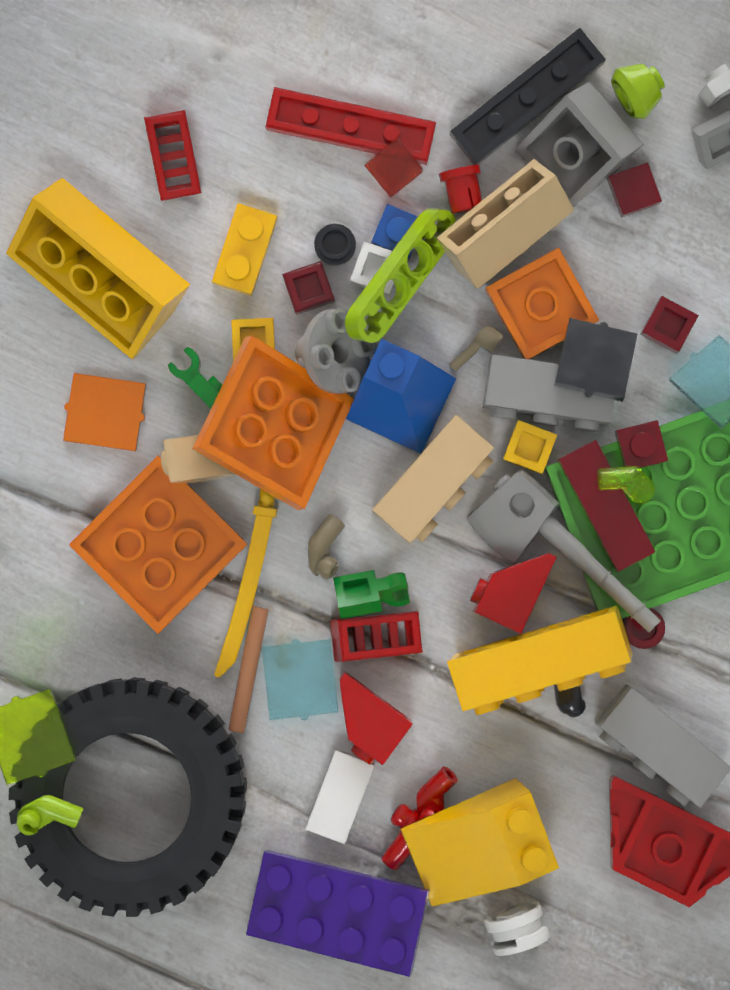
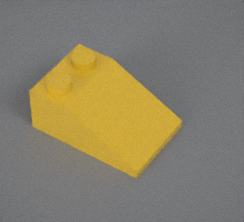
M517 778L401 829L423 888L430 890L428 900L432 907L518 887L559 869L532 794Z

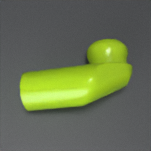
M43 795L21 808L17 815L16 825L22 834L28 836L36 834L38 829L54 820L76 828L84 808L51 795Z

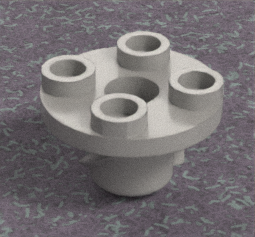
M341 308L327 309L318 313L309 323L305 335L298 340L295 348L297 363L306 368L311 380L321 390L333 394L355 392L358 390L370 364V356L374 354L376 342L357 341L349 337L345 328V318L348 310Z

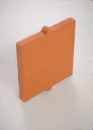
M73 373L69 403L64 405V409L68 412L63 441L136 452L140 424L145 421V415L142 414L146 383Z

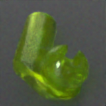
M637 466L598 469L597 477L600 490L622 489L632 501L639 504L649 502L654 496L655 487L653 481Z

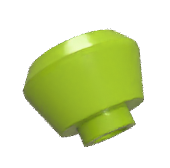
M640 63L615 69L611 78V84L617 99L632 118H647L662 99L661 90L665 88V84L654 66L647 68L644 64Z

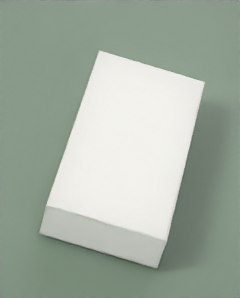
M335 749L305 829L345 845L375 764L369 765L359 757Z

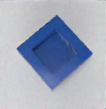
M387 204L371 244L393 251L418 216ZM414 248L410 251L408 260H410Z

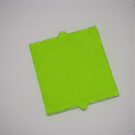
M51 688L22 699L19 696H15L11 699V703L0 706V768L6 785L34 775L43 777L46 775V771L76 760Z

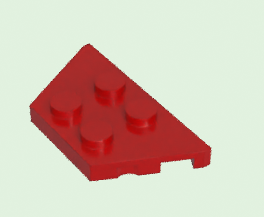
M613 774L609 779L610 867L612 870L689 908L704 897L708 889L714 885L721 884L730 877L729 831Z

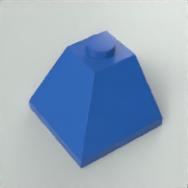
M381 338L346 420L422 454L456 378L424 358Z

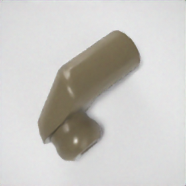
M328 514L308 541V567L315 576L321 575L324 579L332 578L339 568L337 560L334 557H330V546L345 528L344 523L332 514Z

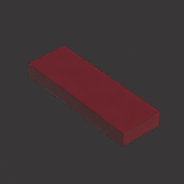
M597 440L557 460L616 572L656 552Z

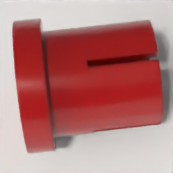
M479 164L439 173L440 182H445L452 214L462 213V211L468 212L482 201L477 176L481 174Z

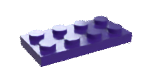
M266 850L263 853L246 935L410 977L413 972L430 890Z

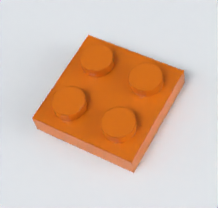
M559 247L485 287L486 294L523 359L530 360L563 342L569 318L595 324L599 321Z

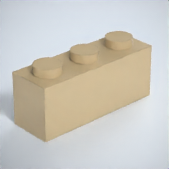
M533 159L440 234L437 240L456 271L478 289L515 258L523 254L552 228L559 225L563 219L574 211V208L557 176Z
M455 415L372 509V512L409 544L415 538L422 543L438 525L432 518L444 506L450 511L466 492L460 486L467 478L472 475L478 480L493 463V460L488 455L494 447L458 415Z

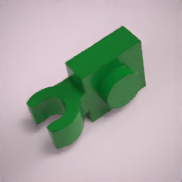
M186 347L184 352L191 358V366L187 370H179L175 364L170 362L168 368L176 378L183 380L211 409L222 384L214 376L207 381L200 374L201 361L198 354L193 349Z
M374 570L333 577L340 619L381 612V602H386L395 607L405 606L410 603L406 575L403 572L393 573L377 579Z

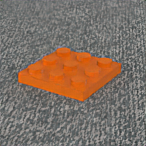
M251 335L244 339L192 449L294 509L302 510L307 506L354 398L346 393L333 394L321 390L311 380L306 368Z
M159 455L69 544L157 634H160L248 545L187 483H170L169 476H166L163 471Z

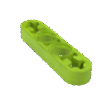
M426 209L419 214L350 307L345 318V328L349 337L357 341L374 343L386 334L445 253L437 237L456 222L454 215L450 211ZM415 248L419 255V261L416 268L411 270L407 260L410 251ZM393 280L396 292L394 298L388 302L384 296V289L387 282Z

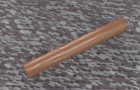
M252 606L228 730L233 732L245 733L269 612L267 608Z

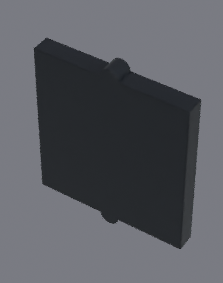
M569 318L554 386L583 392L588 398L596 395L623 402L638 334L608 327L606 322H601L599 325Z

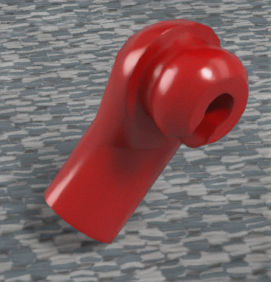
M443 766L419 789L416 796L417 812L420 815L419 821L445 810L444 794L458 781L455 773L448 767Z
M400 804L390 819L393 825L402 829L419 821L420 815L416 809L412 811L406 804ZM401 829L398 836L382 856L383 863L392 870H398L410 855Z

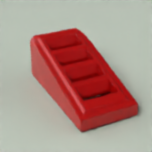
M185 110L144 117L160 200L164 201L201 194ZM180 125L181 133L160 137L156 135L155 129ZM183 141L184 149L160 154L159 145ZM186 158L188 166L163 170L162 162ZM190 175V183L166 186V178Z
M418 611L330 621L335 662L423 653ZM404 621L406 646H399L397 622ZM381 623H387L388 648H383ZM363 625H369L372 649L366 650ZM347 627H352L354 651L349 650Z

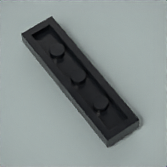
M579 28L453 128L449 135L473 165L480 164L604 65L606 59L582 29Z

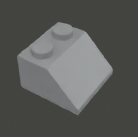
M587 82L567 94L522 140L516 149L528 163L535 159L554 173L572 206L575 207L609 176L616 172L644 144L590 82Z

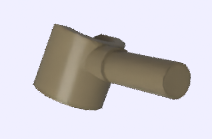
M491 326L483 327L469 346L449 365L457 371L477 353L480 347L492 354L503 338V334Z

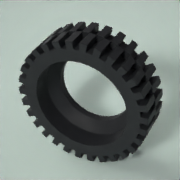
M137 677L128 680H122V678L114 679L101 684L98 683L67 697L66 700L47 712L48 715L38 721L32 728L31 732L33 734L31 738L25 740L19 750V753L23 754L21 760L14 763L11 776L16 777V784L9 788L8 800H15L16 807L9 812L11 825L17 823L18 812L24 805L43 795H51L63 800L65 780L75 759L93 742L115 734L143 735L167 747L182 764L191 790V807L183 831L167 849L145 860L121 862L104 858L88 849L76 837L70 826L55 820L38 829V832L34 835L28 836L20 832L14 836L18 848L26 845L30 852V855L24 859L30 869L38 865L44 872L39 880L46 887L54 882L62 888L57 896L66 902L74 896L81 900L78 908L89 912L94 906L103 907L102 915L114 917L118 910L126 911V917H138L142 910L149 909L150 914L163 911L164 907L169 903H172L173 906L182 903L191 892L196 894L202 889L211 876L214 877L221 868L242 826L241 822L245 814L247 802L245 801L247 778L243 777L242 769L244 768L242 755H238L235 749L237 744L232 733L228 735L223 727L225 722L218 714L214 716L207 709L209 705L202 699L195 700L189 696V691L181 687L177 689L168 686V682L161 680L152 682L145 681V678Z

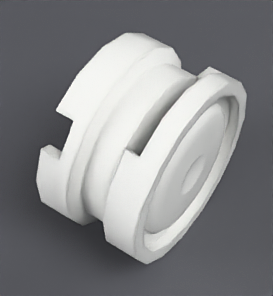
M532 901L514 905L515 908L506 911L501 909L487 916L484 923L487 933H492L494 940L491 942L495 955L505 956L520 953L539 946L550 938L548 927L542 926L540 917L543 915L539 902Z

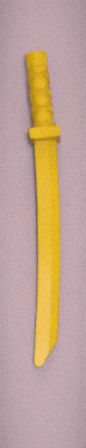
M260 489L259 505H255L253 508V514L256 515L247 561L229 629L214 672L217 678L221 677L236 662L253 606L272 519L277 517L278 509L274 508L276 497Z

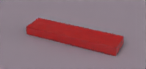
M274 87L265 128L271 132L427 165L436 122Z

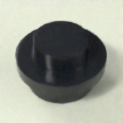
M329 224L317 233L314 241L315 252L318 258L325 264L331 266L343 265L353 257L356 249V240L351 230L346 226Z

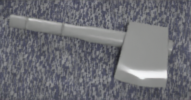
M524 469L518 471L512 477L505 474L493 487L495 492L467 518L480 537L497 553L513 564H516L540 533L570 562L583 570L597 583L596 586H600L632 616L631 619L634 618L646 631L650 632L661 621L645 606L646 603L643 604L611 574V571L605 569L586 547L552 516L560 503Z

